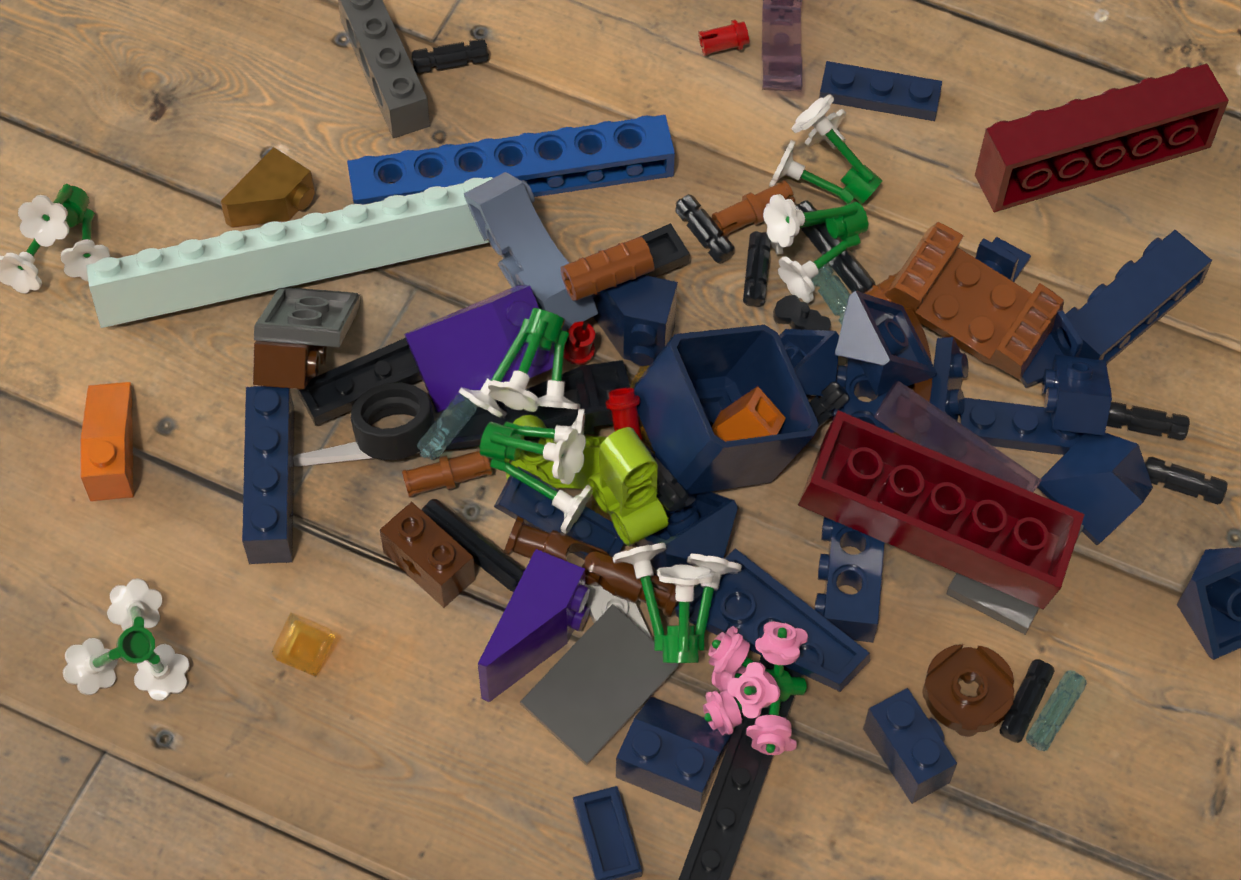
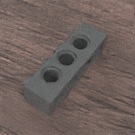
M338 0L341 23L392 138L430 127L427 96L383 0Z

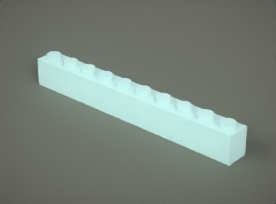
M471 178L462 184L453 186L430 187L424 192L406 196L393 195L385 198L383 201L370 204H351L342 210L323 214L310 213L303 218L287 222L274 221L250 230H232L220 236L204 240L190 239L176 246L162 249L149 248L135 255L100 259L96 263L86 265L89 288L100 327H109L489 243V240L484 241L463 193L493 178Z

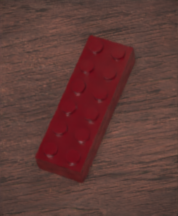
M1206 63L1193 68L1183 67L1175 73L1159 78H1146L1138 84L1121 89L1112 88L1101 95L1087 99H1074L1063 106L1046 111L1037 110L1028 116L1012 121H999L985 130L975 177L995 213L1211 148L1229 99Z
M839 410L824 436L798 503L800 507L1043 610L1062 587L1085 515Z

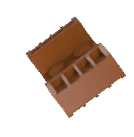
M940 222L935 223L926 231L884 295L896 304L912 309L921 324L944 338L954 337L958 347L985 364L994 365L1020 380L1053 329L1057 312L1063 310L1064 299L1041 283L1038 284L1033 293L1027 291L958 248L964 235Z

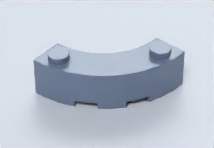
M504 172L463 193L484 241L489 240L495 252L503 257V260L499 261L498 266L511 287L530 285L539 309L557 314L565 319L562 327L563 331H567L575 322L585 321L598 314L593 300L596 294L573 301L569 296L560 268L569 264V262L552 241L532 205L535 201L533 192L524 180L520 181L509 173Z

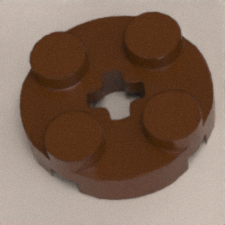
M964 644L953 645L941 651L930 663L922 694L929 711L941 724L955 730L961 736L971 737L978 732H986L993 729L1005 719L1013 704L1014 677L1008 663L990 648L979 645L977 649L972 647L963 648ZM963 680L967 684L973 681L978 683L979 687L976 691L978 696L963 695L960 692L961 686L958 682Z

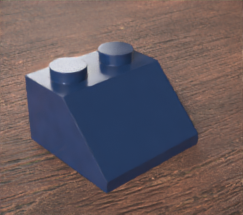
M641 275L636 277V279L618 284L616 287H610L597 292L593 300L598 314L593 317L623 359L630 360L639 366L649 367L671 340L675 329L678 282Z
M650 697L635 716L616 757V778L700 812L722 763L732 734L722 735L718 729L713 730L704 717Z

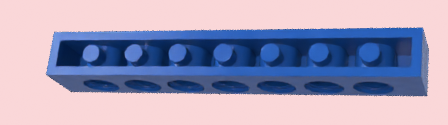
M665 114L658 116L646 115L637 119L617 122L604 121L596 125L575 128L563 127L555 131L541 133H523L519 136L499 139L486 138L479 142L458 145L445 144L437 148L417 151L405 150L400 153L382 156H364L359 159L348 160L347 164L353 203L365 205L383 201L385 198L393 195L406 196L424 192L430 187H448L462 184L471 178H495L504 172L509 173L520 181L524 180L531 188L534 197L674 177L675 152Z

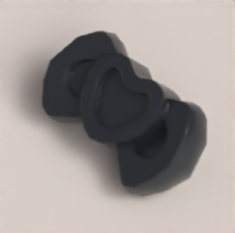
M788 295L780 299L773 310L774 321L778 324H790L791 329L831 331L830 318L821 316L817 310L810 309L808 304L800 302L796 295Z

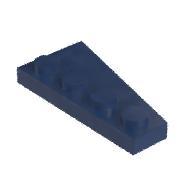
M736 548L725 558L729 562L741 564L742 567L738 574L726 573L721 575L718 590L713 591L706 625L707 631L719 635L721 632L726 633L730 627L734 626L738 628L737 634H741L743 639L749 642V650L763 656L756 649L755 643L758 638L763 637V629L766 623H786L795 629H803L808 634V640L800 645V656L794 663L784 666L839 692L870 662V653ZM701 583L694 589V600L690 602L689 622L694 625L697 624L704 590L700 586ZM679 604L675 607L677 617H679Z

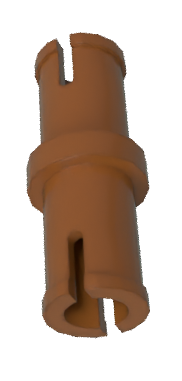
M782 180L778 184L755 195L750 192L742 196L741 202L713 213L712 219L723 232L721 237L727 236L729 233L752 222L755 225L764 222V209L766 204L770 203V198L773 195L781 194L785 200L791 199L795 203L794 194L789 184Z
M480 450L450 459L447 458V455L438 457L439 462L402 471L409 498L413 497V495L445 486L447 490L456 488V483L485 475H492L489 459L481 456Z

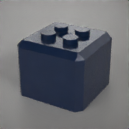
M765 324L674 334L633 388L635 395L640 397L641 402L637 405L638 414L656 457L677 479V482L683 486L688 495L771 483L814 437L819 426L778 333ZM757 386L786 418L777 435L726 442L714 435L711 428L720 411Z

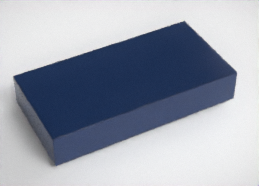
M618 786L573 797V805L594 880H631L642 877L641 865Z

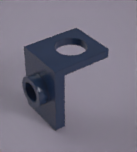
M996 237L993 242L983 238L979 243L975 258L1015 282L1030 261L1031 255Z
M1063 310L1057 312L1053 329L1020 379L1026 388L1043 381L1045 369L1053 368L1055 354L1079 357L1083 340ZM1063 329L1066 331L1069 337L1071 347L1065 340Z

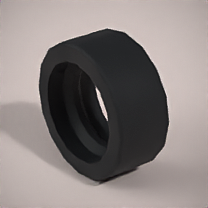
M386 383L371 388L359 396L352 406L350 418L355 440L359 449L372 458L385 461L401 460L413 456L426 448L434 437L435 420L431 401L426 392L417 386L406 383ZM405 414L415 417L408 423L395 428L381 429L372 426L381 418L390 415Z

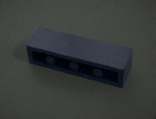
M1177 230L1172 231L1163 240L1159 237L1154 239L1144 250L1142 257L1137 262L1128 261L1118 271L1113 282L1108 286L1103 283L1091 293L1087 300L1088 303L1080 309L1073 307L1066 313L1083 340L1079 357L1106 360V364H1108L1204 282L1212 259ZM1063 329L1065 340L1071 347L1069 337L1066 331Z
M270 386L246 387L242 542L249 564L293 562L295 410L290 388Z

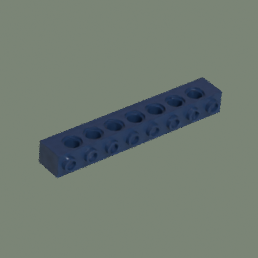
M846 358V366L838 365L836 382L846 390L850 399L839 411L894 433L897 390L876 396L859 361ZM857 397H868L872 401L864 402L859 400ZM835 408L833 410L834 415L832 421L837 413V410ZM824 517L821 540L829 541L828 554L820 553L817 579L826 580L824 594H816L814 610L854 641L873 643L879 619L885 542ZM847 546L855 547L861 553L856 555L848 554L842 548ZM848 585L855 588L858 593L845 594L838 587Z

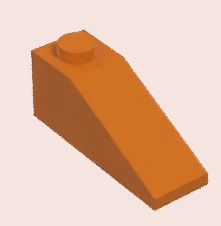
M131 382L88 385L81 432V479L90 501L134 497Z

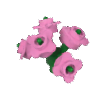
M766 623L763 629V637L758 638L755 643L756 649L762 653L763 657L768 662L774 664V669H766L763 664L754 662L746 657L750 644L743 639L741 634H737L738 628L732 626L726 633L721 632L714 639L709 649V664L715 666L711 680L720 693L713 691L705 694L707 703L703 705L705 720L713 730L718 729L722 735H730L733 733V727L742 723L740 713L742 709L743 715L747 718H757L754 725L749 726L746 730V735L752 738V748L767 755H779L784 751L795 750L797 742L790 737L792 734L791 723L789 720L779 716L780 702H785L790 695H804L806 692L807 684L803 677H791L784 670V665L792 664L800 656V645L808 640L807 632L800 628L795 629L786 623ZM770 705L769 715L760 716L761 709Z

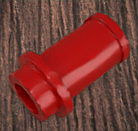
M736 19L731 20V25L698 31L700 46L703 47L702 53L704 56L736 47L740 51L743 50L744 45L750 43L745 22L738 23Z
M583 321L575 322L568 330L569 336L564 347V358L571 364H586L594 356L595 346L593 341L595 339V330L589 323L586 330L583 329Z
M619 388L608 393L609 399L605 403L607 409H610L612 413L614 432L630 427L634 429L642 441L643 435L640 430L637 405L641 402L640 397L635 395L633 388Z

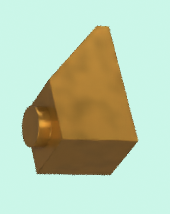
M273 147L221 200L226 224L234 228L266 224L274 221H290L299 210L306 209L314 197L315 191L311 170Z

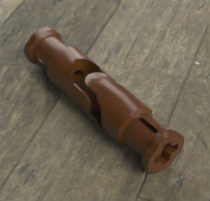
M517 516L505 546L504 554L511 555L514 552L531 559L535 549L567 561L566 556L571 552H586L588 555L585 557L584 564L582 565V568H585L586 585H600L613 596L631 603H636L637 601L646 603L641 579H636L633 564L626 562L614 563L613 558L601 548L556 530H552L550 533L525 524L524 518ZM654 573L650 577L657 606L663 610V615L670 617L677 602L675 600L676 585L659 581V576Z

